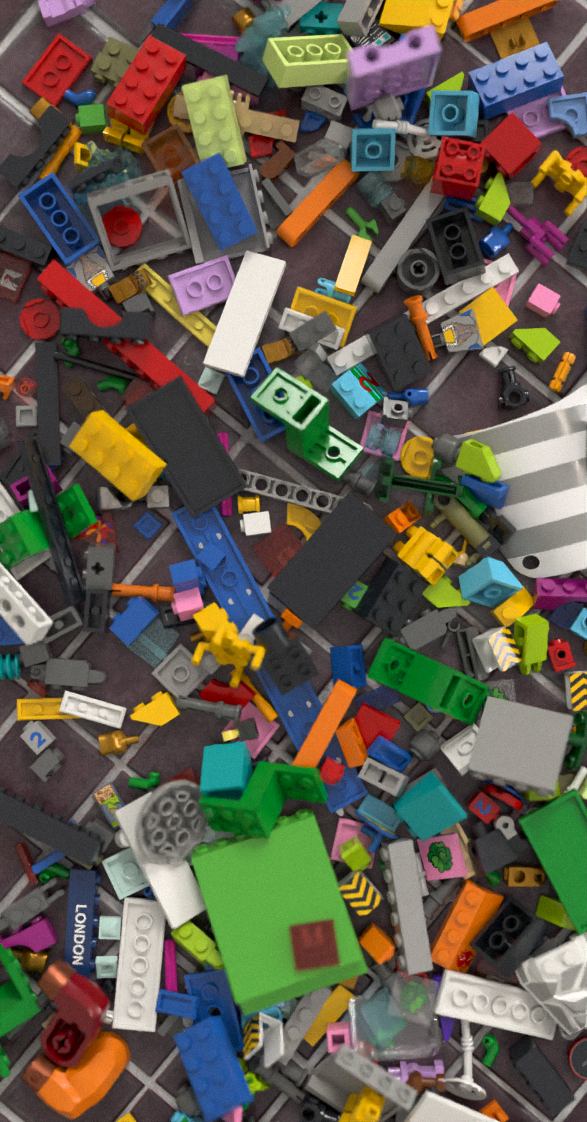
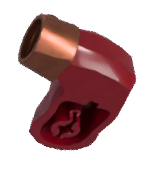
M57 959L37 984L51 1001H56L58 1007L50 1025L41 1033L40 1044L50 1060L60 1066L70 1068L77 1066L102 1030L110 1001L98 984L77 973L70 963Z

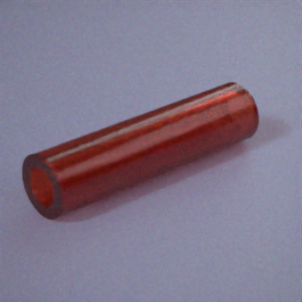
M22 842L15 845L14 848L30 884L34 885L40 882L39 875H35L31 869L34 863L25 843Z

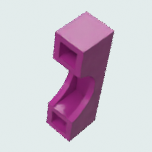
M536 578L532 590L533 608L555 610L569 602L587 603V579Z
M39 915L31 919L29 925L25 927L21 925L15 930H10V935L6 937L0 935V943L5 950L14 945H25L37 953L56 943L59 936L49 916L47 915L42 918Z

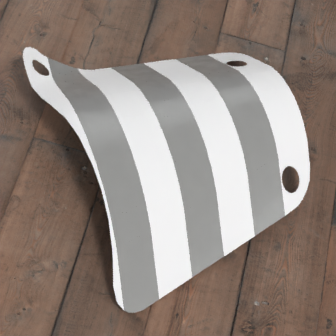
M587 384L559 402L529 415L483 430L454 435V437L462 442L473 439L489 446L502 472L501 478L497 481L509 485L503 508L498 509L485 502L483 503L488 507L491 506L496 511L497 516L503 515L517 529L507 544L499 548L514 569L528 577L545 578L587 568ZM441 462V471L444 475L459 484L458 476H463L466 473H463L461 468L455 466L456 462L451 465ZM478 519V521L480 522V524H481V525L486 529V531L488 532V529H489L490 527H489L488 525H486V524H483V523ZM533 555L539 559L540 564L536 569L529 570L523 566V559L526 556Z

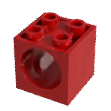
M513 112L480 143L486 145L484 157L487 158L488 162L491 163L493 161L496 164V171L501 173L504 179L508 177L510 180L542 150V143Z
M443 137L436 155L430 193L471 201L478 188L486 145Z

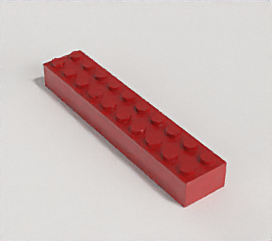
M55 260L37 278L41 283L39 288L52 301L56 298L55 302L59 304L60 308H84L89 320L100 327H111L122 320L121 317ZM104 340L103 343L114 355L119 353V357L129 368L132 369L134 366L136 368L135 371L145 382L149 380L153 382L151 385L155 390L182 375L206 417L217 407V403L212 396L151 343L136 346L131 345V342L122 341V344H111L109 340Z

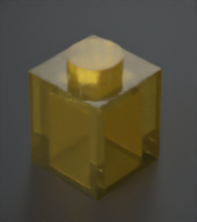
M406 156L400 177L416 184H429L435 163L420 156Z

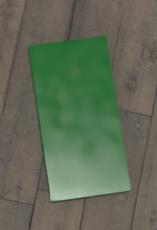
M573 788L524 815L518 821L576 932L581 935L587 931V809L577 790Z

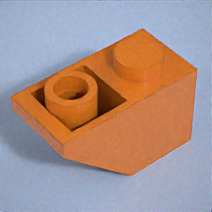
M409 500L382 520L399 534L422 517Z
M371 922L359 936V943L381 965L384 960L387 962L393 956L394 944L392 937L374 922Z

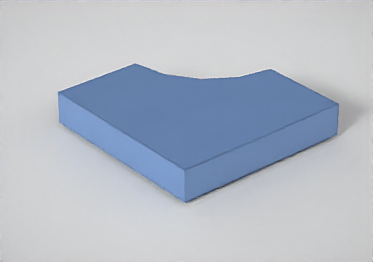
M587 92L547 98L546 104L549 121L565 125L570 130L573 139L587 137Z

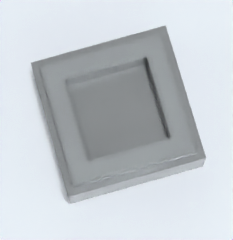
M37 405L16 406L17 428L38 427Z

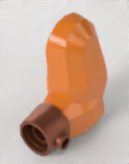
M100 1031L77 1066L70 1068L58 1066L48 1056L39 1052L20 1079L47 1106L62 1116L76 1119L105 1096L116 1079L129 1065L131 1054L128 1044L120 1035L114 1032Z

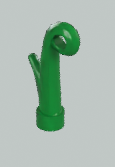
M435 474L434 480L457 484L444 475ZM459 475L458 481L461 484L462 476ZM463 485L462 496L456 498L478 520L485 513L484 510L488 506L479 501L468 487Z

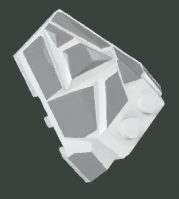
M587 931L581 935L578 933L570 935L571 941L534 959L531 955H528L515 971L520 984L568 1035L587 1027Z

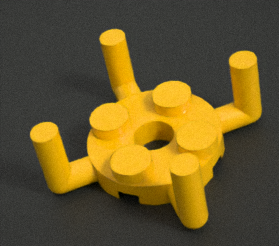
M555 150L538 168L539 172L529 185L536 189L547 175L556 182L554 186L558 191H567L574 196L572 202L563 211L566 216L570 217L587 195V178L578 169L574 172L570 168L572 164L563 160L559 152Z
M220 623L210 642L198 643L191 663L198 666L204 651H211L219 664H233L235 666L230 686L237 688L244 671V666H247L251 655L255 654L250 667L253 670H258L265 653V648L251 645L247 639H244V641L239 639V634L228 631L226 625Z

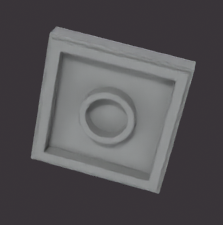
M182 643L151 673L176 699L179 695L187 697L210 674L200 663L198 666L191 663L193 654Z

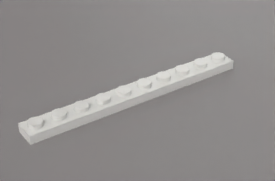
M509 253L485 266L486 273L459 281L422 302L424 312L428 314L427 325L467 303L474 297L483 294L491 287H495L513 275L518 274L519 270ZM408 310L404 314H407L408 318H410V313ZM411 324L414 332H416L414 324ZM363 336L326 357L335 375L339 376L374 356V353L366 336Z

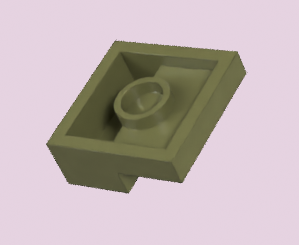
M109 36L102 52L99 51L91 68L93 78L101 84L106 82L113 85L112 87L116 89L139 49Z

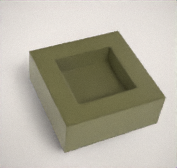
M419 702L403 715L417 732L433 719Z

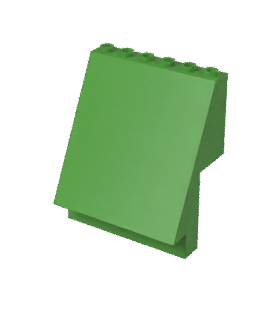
M301 809L295 815L277 818L268 839L239 834L229 838L222 837L212 844H202L194 848V851L191 853V860L236 1004L240 1003L244 1016L368 972L313 809ZM320 925L323 944L304 947L302 928ZM308 934V943H316L317 938L315 934ZM321 946H323V949H321V950H319V951H318V950H315V951L313 952V949H316L317 947H318V948H321ZM333 952L332 959L330 961L326 953ZM325 953V961L319 962L318 954L322 956ZM310 955L308 961L311 963L314 961L313 955H315L316 961H318V963L308 964L307 962V964L304 965L306 960L303 958V956L307 958V956ZM297 957H302V959H298V961L301 960L299 964L303 963V965L297 966Z

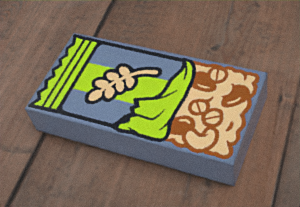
M110 781L92 792L112 828L115 829L119 827V824L113 812L126 805Z

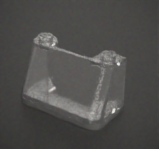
M427 994L429 997L428 1004L424 1005L422 1010H417L418 1015L415 1017L413 1015V1019L409 1021L405 1019L395 1001L369 1003V1000L364 999V996L352 997L348 1000L350 1048L371 1062L435 1056L441 1047L437 1014L433 1012L435 1005L434 994Z

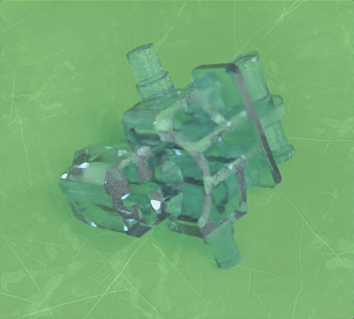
M284 5L282 8L271 6L263 15L252 20L254 25L243 31L235 45L237 52H244L240 61L245 66L268 76L270 80L267 86L271 88L277 84L262 59L268 38H281L283 30L289 26L285 20V16L291 14V8L288 5Z
M94 141L88 142L86 146L92 156L88 162V169L119 155L125 164V170L118 175L109 174L104 182L100 184L93 183L88 186L89 189L84 193L73 194V201L77 206L90 207L87 193L146 176L141 169L142 163L139 159L134 158L130 149L123 150L119 146L111 153L108 149L100 150L97 148ZM129 197L119 199L125 207L132 204Z

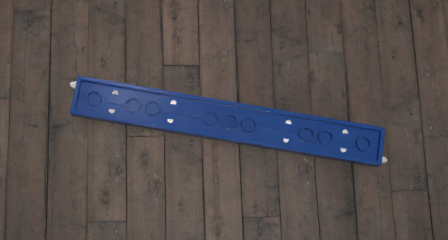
M185 506L171 513L198 565L201 566L203 574L221 608H224L229 623L233 622L239 631L238 634H240L254 613L263 620L274 617L216 506L195 518L191 517ZM209 541L226 554L214 571L196 558ZM255 639L254 645L259 646L258 642ZM255 654L251 655V658L249 660L251 663L253 661ZM261 662L259 669L255 670L299 752L323 706L309 680L282 696ZM334 733L316 768L319 771L326 756L346 766L340 781L336 785L333 784L331 786L323 781L329 796L326 801L331 814L336 811L338 815L343 816V807L369 793L362 779L358 777L359 774L356 768L348 766L337 735Z

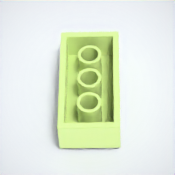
M343 34L268 38L262 61L279 88L346 83L348 78L347 51L353 49Z
M227 74L183 85L182 90L200 161L220 152L227 168L244 164L247 159Z

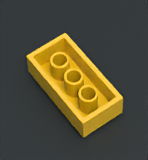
M103 410L89 415L69 445L71 449L132 501L146 495L167 465Z

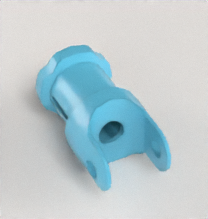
M325 278L318 279V284L326 287L327 290L317 288L315 289L316 293L320 292L319 294L349 304L351 295L335 291L336 282Z

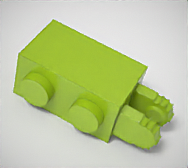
M538 614L515 618L514 641L522 658L520 661V672L523 675H528L531 671L530 669L534 672H540L542 661L546 660L549 621Z
M191 921L184 922L171 932L173 940L204 968L208 964L217 971L225 968L217 944Z

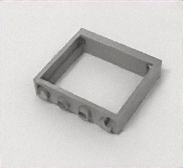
M169 169L87 193V200L111 271L119 269L124 271L128 266L135 264L144 265L148 260L155 258L164 259L168 257V254L175 252L183 253V250L192 248ZM167 185L182 237L114 257L98 206Z

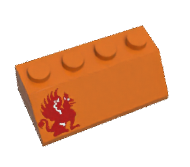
M464 879L462 887L459 889L430 947L432 962L448 970L467 973L477 953L469 944L498 911L504 896L470 879Z

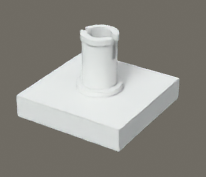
M474 722L473 725H469L442 744L440 748L461 775L468 772V765L479 729Z

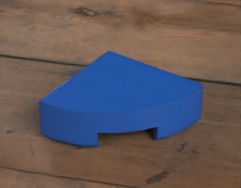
M307 110L299 131L303 133L315 132L325 124L327 118Z

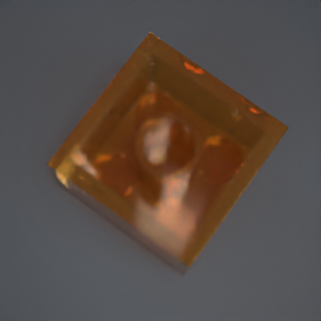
M178 123L141 144L143 152L155 173L169 169L173 183L183 178L182 170L199 162V158Z

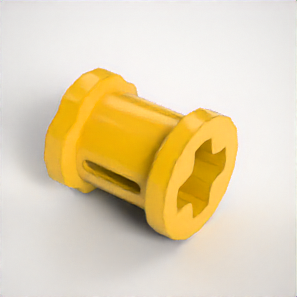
M256 494L255 497H242L238 495L239 514L248 511L260 512L259 494Z

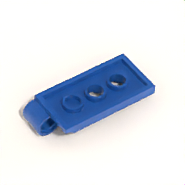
M208 964L205 967V971L184 975L188 995L200 997L197 1018L194 1020L195 1025L209 1017H216L210 1013L209 1009L212 1007L218 1008L221 1012L218 1016L223 1021L234 1051H243V1032L226 969L217 971Z

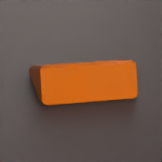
M351 718L335 731L350 768L364 765L368 757L354 718Z

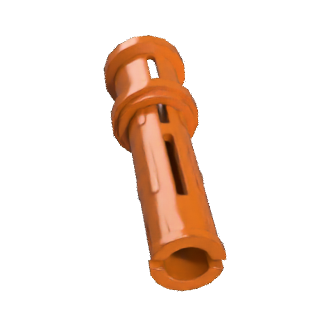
M421 295L406 299L404 305L408 307L410 313L409 321L411 324H414L420 345L429 361V351L432 359H435L437 354L426 323L428 314L424 312L421 303L423 298Z
M113 583L112 590H114L112 591V596L137 598L142 595L144 598L151 599L156 603L158 601L175 602L173 594L177 593L174 585L172 587H164L155 584L151 587Z

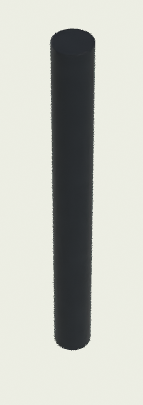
M57 350L53 354L54 359L135 382L137 374Z

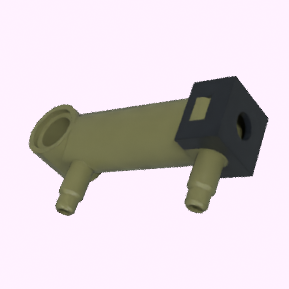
M434 495V506L440 513L429 525L434 529L447 519L470 543L476 552L465 562L467 567H471L481 558L490 557L501 547V544L486 531L456 497L448 496L450 503L442 506L439 504L438 499L443 495Z

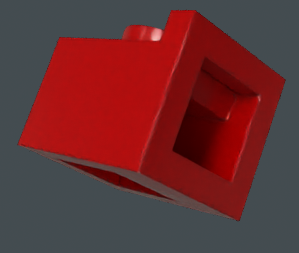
M561 638L549 641L547 657L552 671L558 672L576 666L568 641H562ZM560 650L564 652L563 658L558 657Z
M326 756L319 769L321 779L331 786L333 784L336 785L340 781L346 766Z

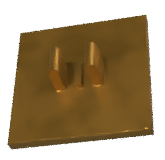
M529 17L490 32L500 60L540 45Z

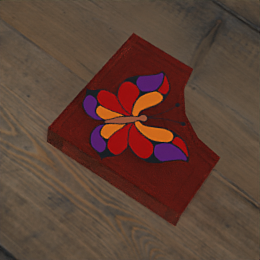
M112 511L94 514L98 522L73 538V540H83L88 543L116 544V553H120Z

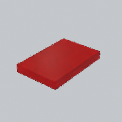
M58 33L21 83L39 98L45 97L57 108L63 101L65 92L68 89H72L93 59Z

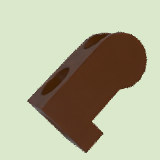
M282 140L275 146L276 154L261 165L260 173L263 181L269 178L272 183L276 182L296 161V153Z

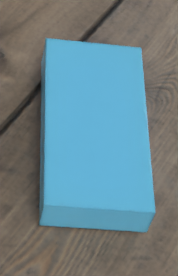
M370 793L365 795L357 809V812L392 832L396 830L400 823V820L394 814L396 809Z

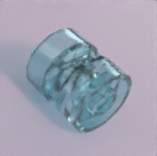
M371 171L357 184V188L363 196H368L367 201L374 210L379 209L381 201L393 193L396 194L389 183H384L385 177L380 171Z
M374 421L364 447L374 451L380 449L382 454L393 457L402 431L394 428L386 429L385 425Z

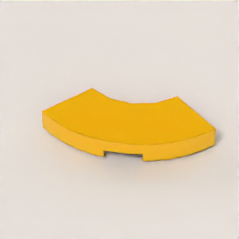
M287 503V525L295 526L301 530L307 541L322 522L307 508Z

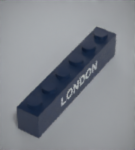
M73 865L70 869L64 961L70 963L77 973L92 980V972L96 970V959H93V950L96 951L98 945V937H94L95 929H98L99 916H96V907H100L101 899L100 894H97L98 886H101L102 873H99V867L96 866L89 870L84 866Z

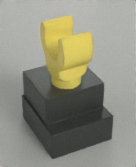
M255 717L239 722L237 729L223 731L222 733L224 741L237 737L241 738V742L250 741L260 736Z

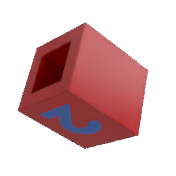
M479 788L465 804L486 824L490 821L494 822L500 815L499 810L501 807Z

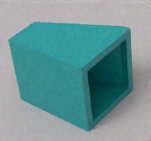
M236 741L229 744L204 746L200 792L203 796L240 801L252 777L251 753L246 743Z
M432 771L392 803L396 809L394 812L395 816L401 823L405 820L409 825L407 829L414 838L418 836L422 841L429 839L468 816L458 801Z

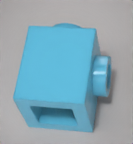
M580 607L567 629L584 640H587V608Z

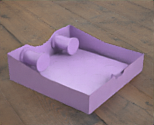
M433 25L409 32L401 42L393 46L379 47L369 44L347 51L348 82L346 95L351 111L374 104L375 99L388 93H393L397 97L432 86L441 52Z

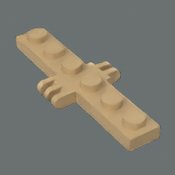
M231 90L241 137H244L245 132L296 142L300 120L249 109L251 94L247 93L245 102H243V92H238L237 100H234L235 91ZM176 94L173 116L190 120L184 95Z

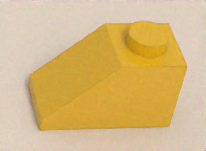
M523 585L522 590L490 610L501 627L510 626L515 622V618L523 616L533 606V597Z

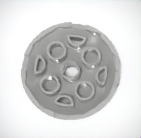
M187 780L168 782L156 789L143 804L136 822V841L142 854L152 862L158 864L178 862L191 854L194 848L202 841L206 833L205 826L207 820L198 804L201 796H203L199 785Z

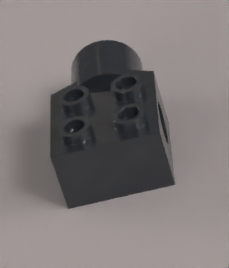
M278 617L268 618L253 629L252 634L259 646L265 648L262 664L282 696L319 674L294 631L286 632Z

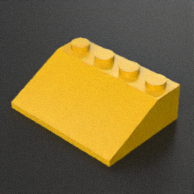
M386 0L378 26L407 35L409 32L433 25L438 43H440L445 33L454 0Z

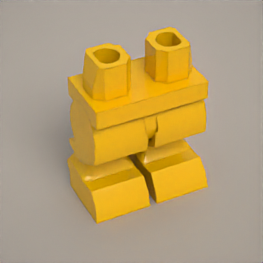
M111 118V128L106 127L102 132L104 140L122 148L124 145L125 149L142 155L146 147L145 142L149 138L153 124L144 136Z
M411 525L406 531V535L410 540L406 544L398 541L394 545L393 550L405 565L417 574L420 573L434 587L445 573V570L440 565L448 570L459 554L451 545L443 542L439 537L437 538L422 526L417 528Z
M366 1084L365 1087L361 1088L359 1095L354 1093L349 1095L343 1110L345 1113H342L339 1122H377L386 1097Z

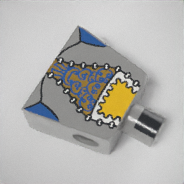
M97 246L66 268L73 277L94 295L100 293L105 301L113 297L108 287L116 279L100 246Z
M469 309L442 322L443 333L432 335L434 347L447 345L449 353L484 349L473 309Z

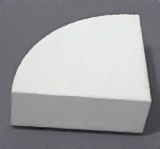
M318 343L306 349L322 362L328 357Z
M501 346L489 347L484 349L478 356L495 368L508 349Z

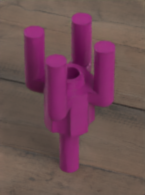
M511 204L509 205L506 212L523 227L519 233L528 241L525 245L526 250L545 267L555 255L544 244L545 241H548L560 252L569 238L550 221L544 222L543 225L535 217L528 221Z

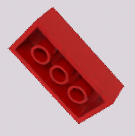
M148 35L106 103L108 116L145 136L186 70V55Z

